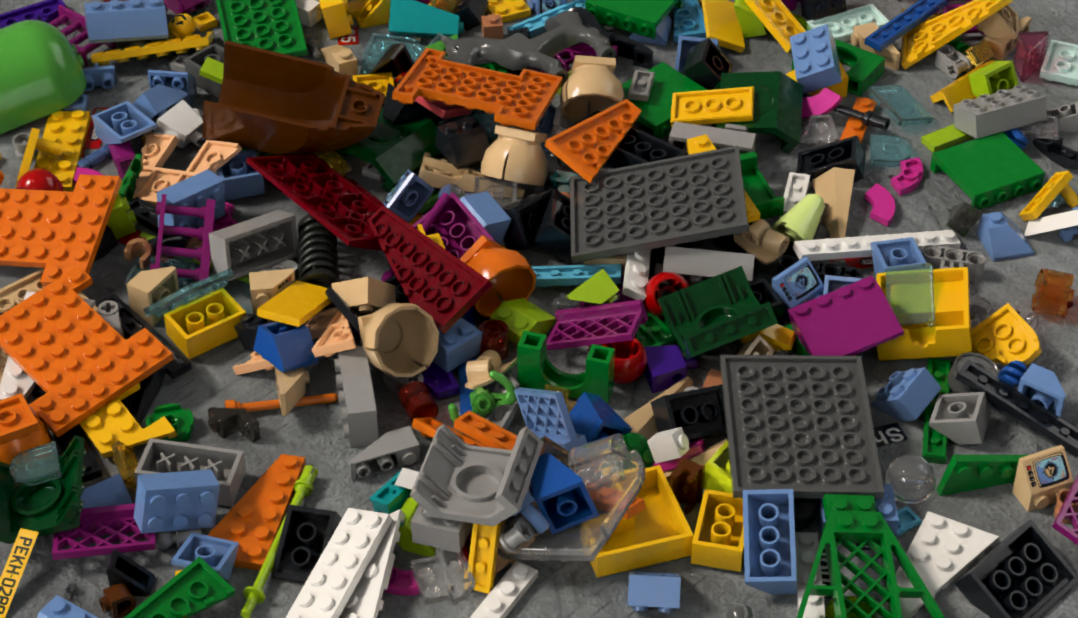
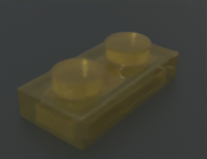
M118 440L111 445L114 454L113 460L118 467L125 486L137 490L134 472L138 463L134 450Z

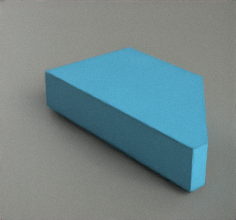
M908 506L897 510L899 519L897 537L921 525L923 522Z

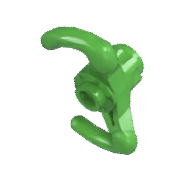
M495 370L490 371L489 377L502 384L507 393H491L489 389L486 390L479 387L471 392L469 396L472 412L478 413L477 415L483 418L499 405H513L517 401L514 392L515 386L505 375ZM451 403L448 406V410L454 423V420L460 417V415L458 414L456 404Z

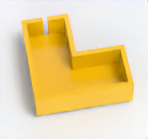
M660 465L613 475V489L644 499L646 509L629 519L611 514L581 523V543L588 558L590 557V563L597 578L691 556L693 532Z

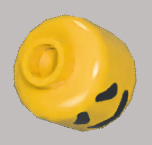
M185 13L176 14L167 25L169 37L171 39L181 37V41L186 36L192 35L196 30L194 19Z

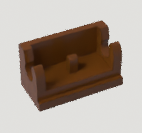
M682 458L670 474V487L679 505L681 503L688 505L685 508V514H688L697 503L702 501L705 466Z

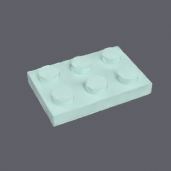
M1051 39L1039 78L1078 86V45Z

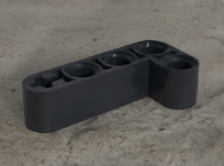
M789 242L786 251L779 257L777 275L799 261L793 250L794 242ZM810 261L823 284L825 275L863 278L864 276L863 271L856 267L824 261Z

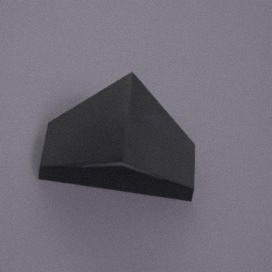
M403 43L392 44L369 74L392 72L393 77H397L401 73L408 72L414 65V62Z
M388 83L383 118L394 126L429 113V110L417 101H414L412 104H402L397 100H393L392 95L396 87Z
M116 549L112 551L107 567L109 586L124 584L133 596H149L155 575Z

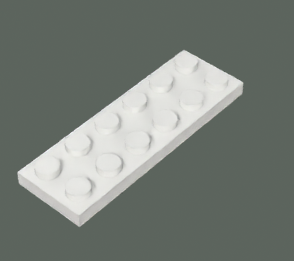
M348 508L286 618H339L393 521L391 516L386 513Z

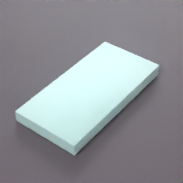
M869 4L820 19L806 21V28L811 30L827 24L834 39L846 42L851 40L853 26L875 22L880 28L888 23L889 20L873 4Z

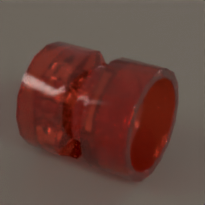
M496 319L483 322L479 327V330L482 332L479 354L481 355L486 350H494L500 355L501 361L505 360L509 354V328L507 324Z
M410 382L400 390L398 394L399 401L403 408L406 409V413L412 423L414 418L432 417L435 419L437 417L439 408L423 382Z

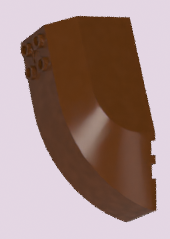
M225 41L224 71L219 101L215 103L204 100L202 138L239 143L241 147L272 154H309L336 151L360 142L376 129L385 94L364 83L359 84L351 80V76L347 74L342 75L334 71V67L328 64Z

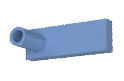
M530 483L520 511L513 516L515 517L518 513H521L540 535L551 524L532 503L534 495Z

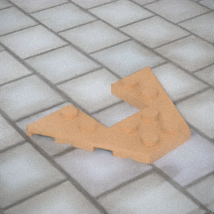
M144 133L145 144L141 148L143 170L139 174V179H136V190L134 191L133 199L139 197L156 207L158 191L207 169L214 173L242 151L239 143L206 140L186 171L167 169L162 167L179 143L178 138L174 135Z
M337 307L322 310L304 323L309 328L312 339L319 338L311 349L315 357L323 355L330 357L337 352L356 348L350 323ZM256 351L250 354L251 359L249 361L232 367L236 375L262 369L268 371L275 368L273 364L263 359Z

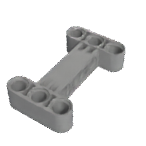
M925 245L922 248L921 253L927 263V270L968 267L969 281H978L983 277L986 258L979 252L938 245ZM970 310L971 329H973L977 316L974 311Z

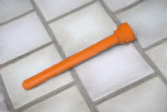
M330 393L303 396L294 407L333 403L338 400V395ZM234 399L225 400L226 419L236 418V416L244 412L280 409L279 399L249 403L235 402Z

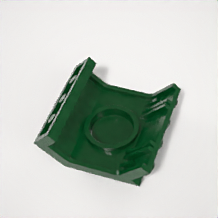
M780 71L721 73V82L716 85L715 89L754 86L755 91L753 121L731 122L728 124L746 126L749 133L775 134L781 138V150L785 153H788L800 143L803 85ZM727 123L712 124V127L725 129V124Z
M383 107L381 108L376 129L369 136L354 145L334 151L330 158L336 163L343 154H350L373 164L386 180L381 186L387 192L398 184L400 178L408 169L414 173L421 168L425 152L430 153L431 158H436L441 154L435 147L437 126L431 119L420 116L393 126L383 118Z
M742 266L657 299L665 319L664 322L687 360L778 323L770 302L760 305L754 296Z
M75 435L64 454L57 458L22 466H13L0 462V542L7 544L15 543L20 528L39 532L37 537L80 527V513L84 502L81 501V495L85 486L82 483L85 473L83 460L86 456L83 437Z

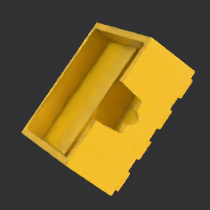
M968 267L877 273L876 282L881 287L904 331V335L877 346L879 361L949 357L972 352Z

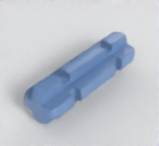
M108 144L77 162L78 167L90 169V166L94 167L106 158H109L111 153Z

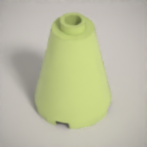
M807 194L777 220L771 229L788 236L789 242L813 240L825 208L823 198L818 194Z

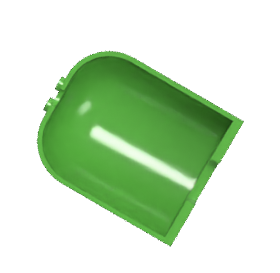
M24 20L0 29V134L70 106L83 94L86 88L87 80L82 68L85 65L82 56L78 55L75 45H71L67 37L58 28L47 22Z

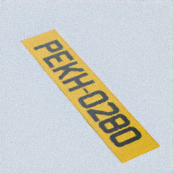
M23 528L19 530L0 578V618L6 617L39 532Z

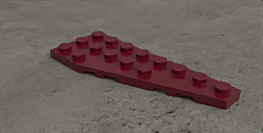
M382 205L367 220L410 303L419 306L430 314L441 333L445 334L493 286L487 278Z

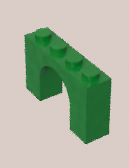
M835 39L840 63L851 68L846 72L849 77L847 92L861 97L883 75L885 58ZM792 59V69H791V70H794V69H795V68H794V62H793V59Z
M524 330L517 346L518 382L520 387L562 392L563 396L576 399L585 391L599 395L608 404L614 389L615 348L592 344L586 358V371L580 374H569L560 371L549 361L547 357V335Z

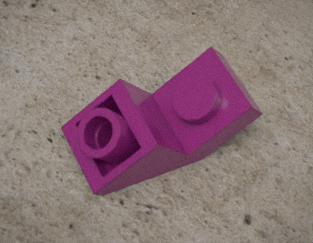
M129 140L121 144L108 145L114 166H116L121 180L135 157Z

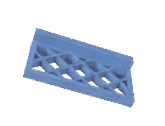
M522 387L514 390L526 426L544 442L542 449L569 453L588 444L585 435L576 434L562 392Z

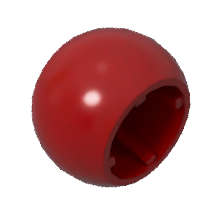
M36 168L27 171L21 176L16 189L63 191V186L59 179L50 171Z
M662 272L653 276L645 286L646 298L644 299V304L647 310L659 319L665 320L657 299L661 297L663 291H667L669 294L676 292L675 286L678 290L689 287L690 285L687 280L673 272ZM662 281H669L668 286L658 287Z
M635 337L631 341L601 345L615 348L614 383L628 384L634 382L645 371L647 353L643 344Z

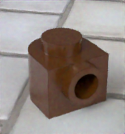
M115 584L104 589L103 597L99 599L103 612H108L112 618H121L128 615L134 610L137 603L132 593L124 584Z

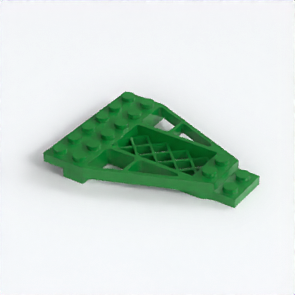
M825 494L823 506L826 522L796 618H803L809 595L832 596L835 618H847L851 612L859 618H872L876 613H879L883 618H903L900 598H921L932 618H945L880 512L876 511L874 496ZM853 543H861V544L857 547V546H855ZM841 545L851 552L847 558L837 550ZM866 545L876 553L873 558H870L862 551ZM825 546L830 586L813 585ZM892 552L914 588H901L897 585ZM855 556L866 564L862 569L851 562ZM880 557L882 566L876 562ZM844 567L855 574L851 580L840 572ZM869 568L880 575L876 581L865 573ZM859 578L870 586L865 592L854 584ZM883 579L886 589L879 584ZM848 589L859 597L854 603L843 595ZM873 590L884 598L880 603L869 596ZM862 601L874 609L869 615L858 607ZM887 602L889 606V611L883 607Z

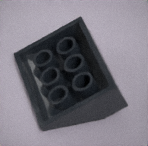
M1029 520L1015 529L954 584L972 605L990 618H1039L1078 582V575L1036 524Z

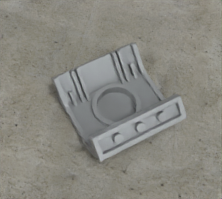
M443 424L436 430L410 496L424 508L421 516L495 526L520 511L544 442L526 426L519 431L513 450L474 446L465 443Z

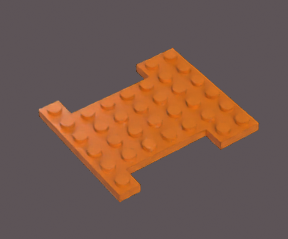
M426 48L395 88L392 99L402 104H412L420 96L428 101L438 100L443 101L447 105L457 104L470 110H484L488 114H495L494 122H498L502 126H516L522 130L535 131L562 85L563 77L523 69L519 76L448 61L445 60L446 52Z
M0 171V186H1L2 181H3V179H4V174L2 173V171ZM79 174L73 192L0 188V265L45 268L40 280L43 287H46L78 265L89 275L122 183L120 176Z
M79 265L0 315V348L46 392L30 403L29 407L57 438L174 360L173 353L146 328H143L126 340L88 305L78 293L92 285L93 281L92 277Z

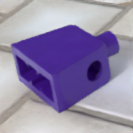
M676 345L644 347L647 353V365L643 373L652 393L669 389L687 376V370L697 368L696 357L687 360L685 356H682L679 347Z

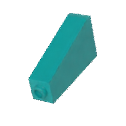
M391 0L389 33L391 36L441 38L442 36L450 37L457 34L458 39H460V33L463 34L464 22H461L458 15L415 0Z

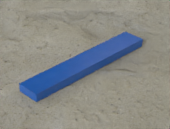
M919 0L866 37L864 44L881 52L949 4V0Z

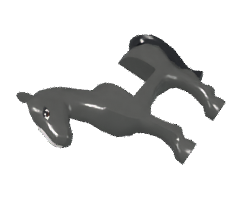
M573 7L548 18L545 22V29L548 32L532 39L527 38L521 33H515L505 39H493L482 36L452 39L442 36L441 41L446 45L445 48L448 56L456 54L467 65L475 66L479 58H484L510 70H523L535 67L542 69L547 74L563 77L562 85L560 86L562 87L568 79V73L565 69L561 68V61L552 58V56L583 42L595 50L596 57L615 58L616 51L611 47L610 43L615 42L617 36L613 32H606L592 12L582 7Z

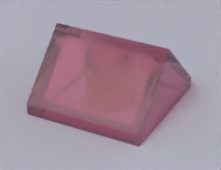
M1049 32L1018 33L1013 63L1021 82L1024 83L1042 66Z

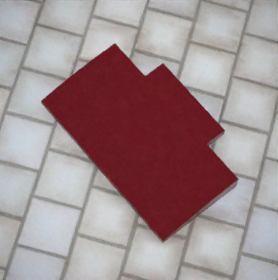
M314 153L247 157V164L345 244L362 249L382 250L367 220L382 205H385L356 181L344 178Z

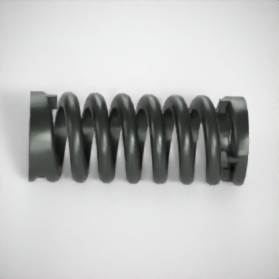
M308 214L298 224L299 281L326 288L332 287V283L339 282L337 236Z

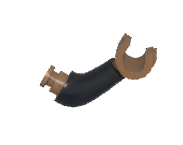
M163 234L162 246L197 249V247L202 248V240H198V237ZM158 236L148 241L143 238L130 240L125 248L124 258L127 261H132L135 257L140 256V268L144 270L151 263V255L156 256Z

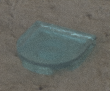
M870 134V165L896 167L900 166V161L911 158L912 147L906 140L897 136Z
M56 441L28 449L16 456L9 467L13 481L25 483L26 486H32L62 477Z

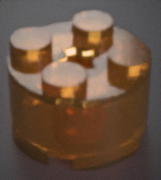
M1040 269L1034 285L1036 292L1032 295V311L1065 318L1067 302H1072L1074 296V289H1070L1074 274L1051 269Z

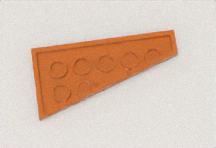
M625 99L546 140L544 146L591 184L637 121L641 110L628 99Z
M281 454L207 535L239 543L233 567L260 571L287 513L288 505L291 504L295 493L293 486L296 480L300 479L303 468L306 465L305 457Z

